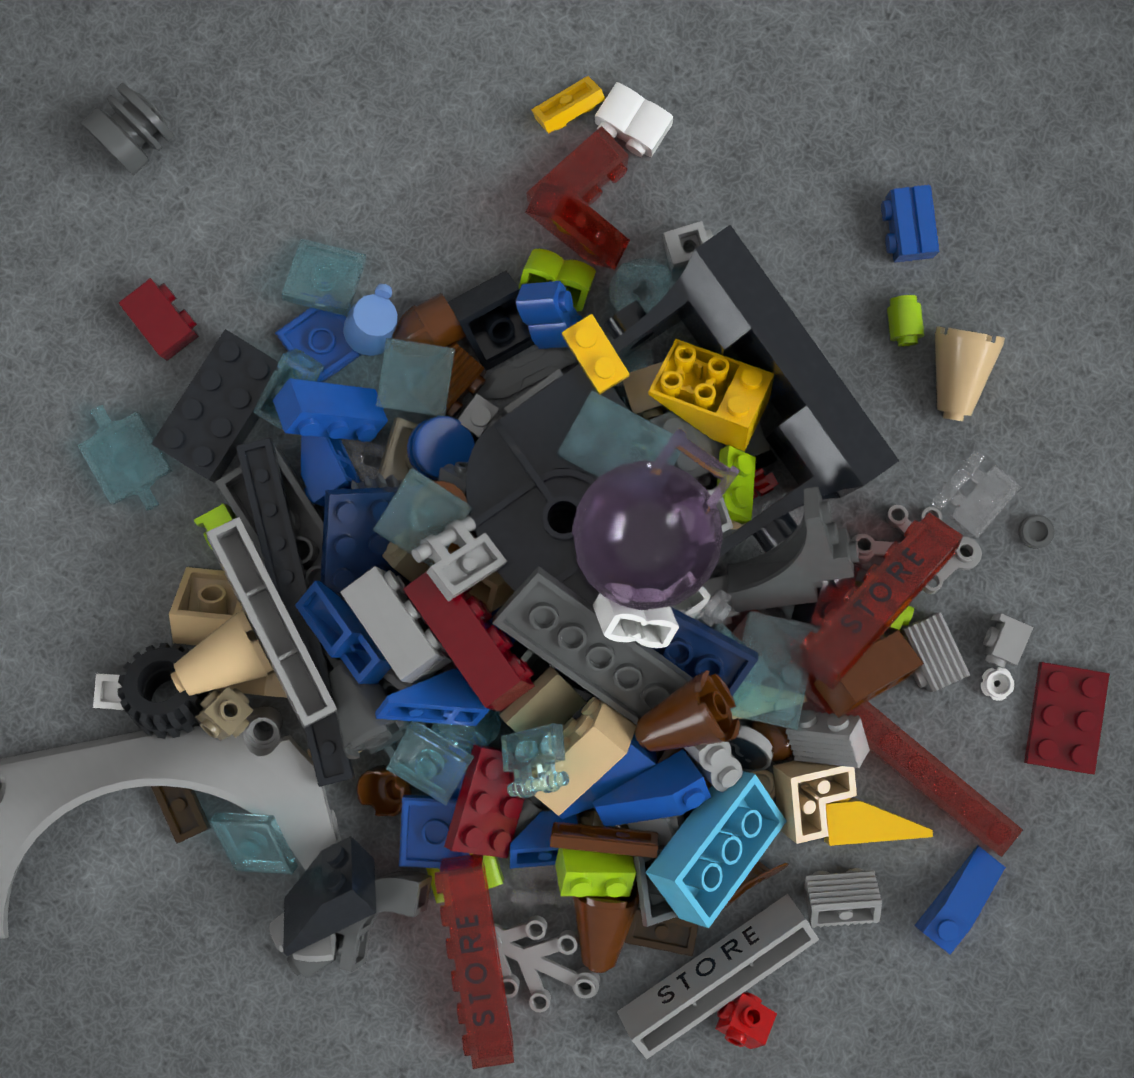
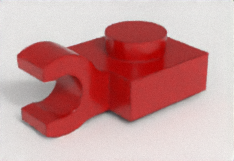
M762 467L755 470L753 499L771 492L779 484L773 473L764 476Z

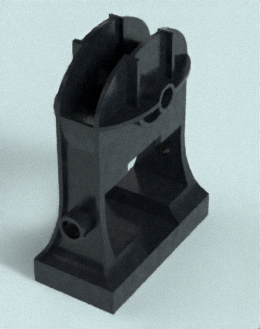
M731 225L694 250L677 282L648 313L639 301H634L614 314L604 326L614 340L610 343L621 360L682 321L701 348L729 358L737 354L743 363L774 373L771 391L772 399L770 401L785 422L780 424L766 440L799 486L723 540L707 546H702L701 541L693 543L690 533L684 527L681 508L674 510L672 504L688 497V493L684 492L672 500L623 431V429L630 425L633 415L613 387L599 395L581 365L578 364L487 428L477 440L469 458L466 473V493L470 516L476 524L475 532L477 537L486 533L507 560L505 565L497 571L514 591L539 566L592 605L603 586L607 585L625 586L632 589L635 593L652 591L666 596L751 535L755 537L765 553L787 539L798 527L789 512L804 506V489L819 487L822 500L838 499L865 486L899 462V459ZM560 512H569L578 519L579 525L574 531L562 534L550 527V521Z

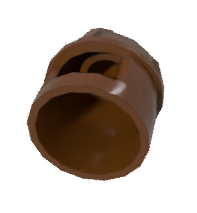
M442 293L417 306L413 305L401 316L393 333L392 349L406 357L428 358L439 355L442 350L451 346L454 342L465 338L458 319Z

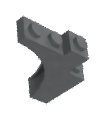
M819 487L804 489V515L796 530L784 542L758 557L735 564H728V595L735 612L818 602V588L823 587V581L854 577L853 563L859 562L857 541H850L847 528L837 529L836 522H832L829 500H822Z

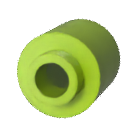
M902 295L891 298L889 300L890 306L887 308L890 340L897 341L900 347L918 344V339L925 335L921 303H917V296Z

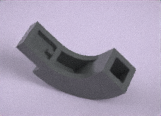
M396 871L375 879L376 913L336 932L344 935L338 948V955L341 956L339 969L353 972L366 964L372 925L380 912L388 911L415 917L427 910L432 880L431 875L414 871Z

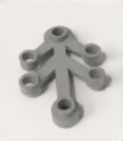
M894 505L888 510L886 522L891 527L897 528L911 543L874 541L867 534H857L851 539V541H857V543L865 542L869 547V550L866 551L858 547L859 562L856 563H866L871 560L873 555L904 557L901 553L907 547L910 549L906 553L908 556H911L914 552L917 553L913 558L915 561L919 562L921 558L925 559L919 567L911 561L903 566L902 571L913 572V574L900 573L898 576L905 581L902 585L894 584L892 581L893 576L891 574L888 575L886 584L893 592L904 590L909 580L932 559H944L946 561L936 571L927 572L920 581V587L925 593L935 594L940 590L943 582L957 569L971 570L976 567L981 560L982 551L975 540L969 537H957L941 521L942 514L935 507L924 509L920 515L919 522L923 528L932 530L945 545L933 544L908 520V511L901 505ZM894 511L899 512L902 515V520L897 521L893 519L891 513ZM928 513L933 514L936 522H928L925 515ZM960 548L968 549L970 557H964L960 553ZM926 579H934L937 583V587L933 588L928 586L926 583Z
M535 915L530 917L527 922L505 929L496 923L481 926L475 935L476 938L481 933V937L475 942V947H483V950L478 952L492 959L500 979L498 991L503 997H514L520 986L519 978L512 974L506 956L518 961L531 993L529 1005L535 1012L546 1011L551 1001V995L548 990L544 989L538 971L572 986L574 993L581 998H591L597 994L600 986V976L598 973L592 972L588 967H581L574 971L544 957L556 952L566 955L573 954L577 950L579 942L578 935L575 932L565 930L557 937L522 947L513 941L526 936L533 940H539L545 936L547 922L543 917ZM539 924L542 930L538 932L533 931L530 925ZM568 938L571 939L574 944L572 946H566L562 943V940ZM486 939H494L497 942V945H488L486 943ZM511 982L515 988L507 990L503 983ZM586 982L591 985V988L585 990L579 984ZM540 996L546 1002L544 1004H537L534 998Z

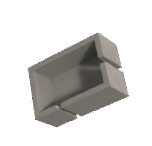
M375 566L340 593L400 681L417 684L427 680L453 660L403 590L408 585L402 576H395L391 570L386 572Z

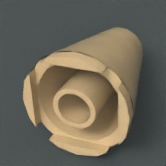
M936 326L937 410L944 411L943 418L963 421L964 415H972L1001 352L1005 338L996 336V341L993 343L991 342L992 336L988 334L948 328L947 335H945V328Z
M242 610L174 663L175 672L170 675L179 693L186 690L188 695L191 696L269 676L274 673V670Z

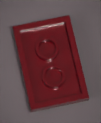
M1039 662L1024 763L1095 775L1110 673Z
M474 744L444 847L454 852L508 858L510 843L513 841L527 793V787L532 776L529 772L537 758L526 753Z

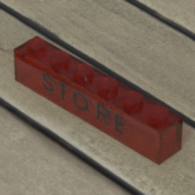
M930 512L920 522L914 520L904 533L906 538L901 543L895 541L884 555L885 560L880 566L874 563L863 578L865 582L859 588L854 585L843 598L842 602L844 604L840 609L832 608L821 623L823 627L817 633L811 631L802 641L800 649L803 651L799 665L832 690L956 554L963 535Z
M472 854L441 859L440 872H435V885L437 894L443 893L445 905L440 906L443 927L449 926L451 938H446V950L448 959L455 960L456 970L451 971L453 991H460L461 1002L457 1003L459 1024L466 1025L467 1034L462 1035L464 1055L471 1056L473 1069L514 1063L513 1034L484 856Z

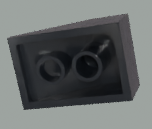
M352 836L322 850L285 896L283 953L286 956L376 913L374 858Z

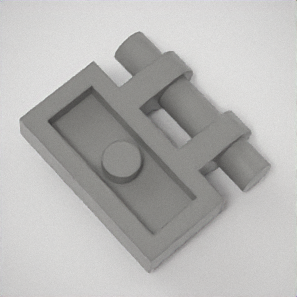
M469 516L461 521H452L445 526L443 532L436 536L429 535L421 540L420 546L412 550L413 558L419 563L426 558L434 560L435 564L428 569L427 574L448 602L502 568L507 562L486 533L476 539L473 538L470 531L476 528V524ZM451 543L458 544L460 549L451 554L445 548Z

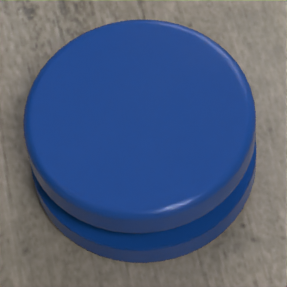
M438 416L422 421L413 429L407 443V454L411 465L421 476L438 481L440 468L447 464L455 465L456 462H469L475 442L472 433L458 419L450 416Z

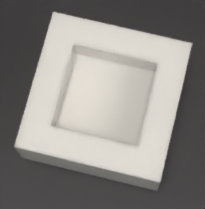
M96 674L93 708L124 710L120 703L122 700L117 692V689L122 687L118 683L120 675Z

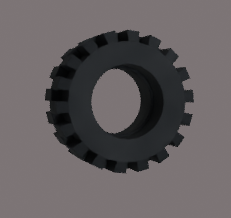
M160 643L159 648L156 649L153 645L146 647L147 652L142 655L137 652L133 656L135 661L132 664L127 662L123 667L126 674L119 676L118 683L122 687L117 689L118 696L122 700L120 703L134 723L150 736L155 733L158 738L165 739L167 733H169L172 738L180 737L179 731L185 730L188 734L194 730L192 727L194 723L201 724L195 716L203 709L200 705L201 701L211 691L191 696L188 695L186 690L181 693L177 691L175 695L165 701L151 702L155 690L161 684L172 680L170 674L175 672L173 664L186 655L190 649L184 650L182 645L176 643L172 648L168 643Z

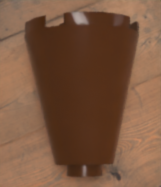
M708 670L699 673L640 717L635 728V735L639 744L654 752L728 742L735 739L739 734L740 722L739 718L733 720L730 709L736 707L728 687L717 674L709 676L710 671Z
M635 881V886H632L630 897L573 896L582 963L592 972L604 973L615 967L640 903L637 881Z

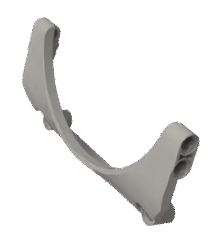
M272 707L254 708V711L246 718L250 724L236 738L232 734L221 741L218 738H212L196 722L192 725L193 731L187 734L185 730L179 731L180 737L172 738L169 733L163 739L158 738L155 733L150 736L144 731H138L0 759V781L2 783L0 784V940L9 937L8 907L13 881L21 861L33 842L66 812L86 801L122 789L143 786H171L193 789L228 800L249 811L275 831L293 851L306 871L322 850L342 841L335 812L329 808L325 787L318 786L312 758L295 742L291 735L281 737L280 729L283 722L278 710ZM231 713L225 714L228 717H233ZM266 721L272 725L273 730L263 731L258 727L257 723Z

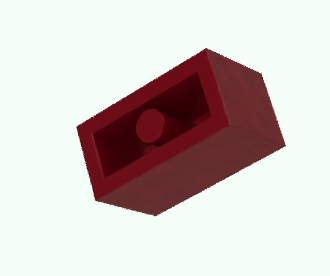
M150 278L122 299L119 305L157 354L168 361L199 337L193 330L197 323L185 309L179 312L172 303L177 298L165 283L159 286Z

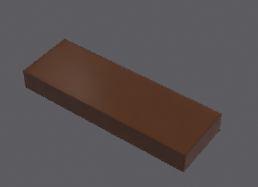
M555 822L552 827L550 847L657 858L658 833Z

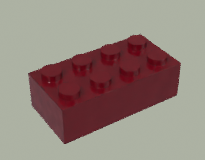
M426 571L403 588V590L484 707L501 712L535 687L530 680V677L534 675L523 658L518 659L509 650L513 646L511 640L503 630H498L490 623L489 620L493 615L481 600L477 601L469 593L473 587L448 602Z

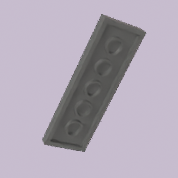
M539 566L493 615L492 623L636 725L640 717L692 679L691 676L651 647L643 646L637 641L617 642L605 637L593 605Z

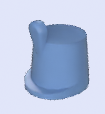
M378 284L375 288V294L364 296L358 300L346 317L343 327L345 340L354 351L361 355L374 356L382 354L392 344L398 314L395 306L389 300L392 296V288L390 286Z

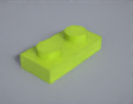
M728 445L720 449L717 487H720L730 519L743 525L752 520L756 457Z

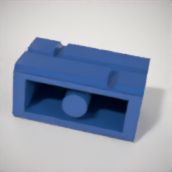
M931 185L890 190L885 197L886 200L881 203L882 219L889 222L890 233H887L885 237L887 253H893L894 263L934 258L940 251Z

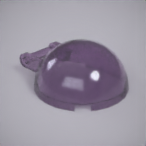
M681 428L677 429L655 461L643 460L628 464L622 463L601 475L587 489L577 507L572 527L577 563L588 582L599 593L621 606L637 610H648L677 605L694 595L709 580L719 561L723 531L720 513L716 505L741 470L735 466L727 467L686 438L687 432ZM676 449L721 480L712 495L692 475L673 465L666 464Z

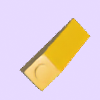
M856 798L826 803L828 836L824 837V842L829 846L933 837L932 829Z

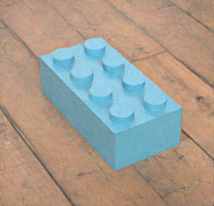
M743 771L742 778L724 792H720L711 786L709 789L711 798L704 801L699 807L694 808L646 871L648 877L679 919L709 928L787 822L754 773Z

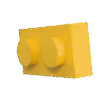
M586 76L531 110L537 122L549 134L554 130L563 128L569 121L582 113L592 111L596 105L605 100L602 89L589 76Z
M593 314L561 332L564 340L599 395L629 377L628 370Z

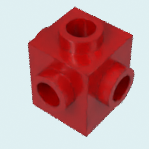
M743 992L718 1010L717 1016L719 1020L715 1029L725 1034V1039L733 1045L745 1046L749 1049L765 1046L777 1013L762 1005V1000L756 995Z

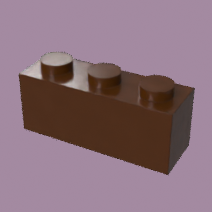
M899 630L887 637L884 633H881L866 644L867 648L863 649L859 645L849 651L844 656V660L840 661L836 657L821 668L824 674L814 685L838 718L905 681L924 664Z

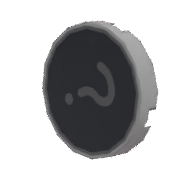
M740 726L737 737L728 741L731 746V754L740 762L742 770H765L771 764L774 752H771L773 746L761 733L750 727Z

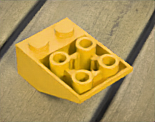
M675 339L648 391V395L710 439L745 452L770 400L774 373Z

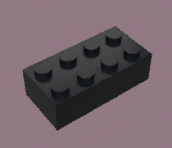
M225 329L151 444L215 483L221 479L237 454L236 446L244 443L289 370L283 364Z

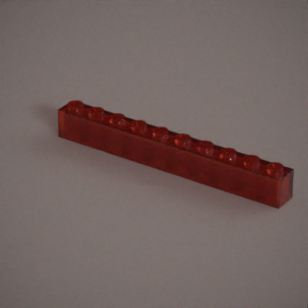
M758 610L746 611L731 629V634L748 648L758 652V659L800 694L806 695L807 700L823 713L827 712L828 714L834 713L814 685L824 674L821 671L824 665ZM866 702L846 714L847 716H860L872 754L990 852L1002 857L1021 834L1022 828L871 703Z

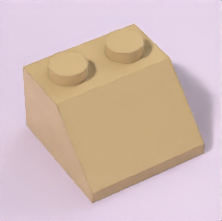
M186 567L169 612L173 643L198 645L232 616L243 610L224 571Z

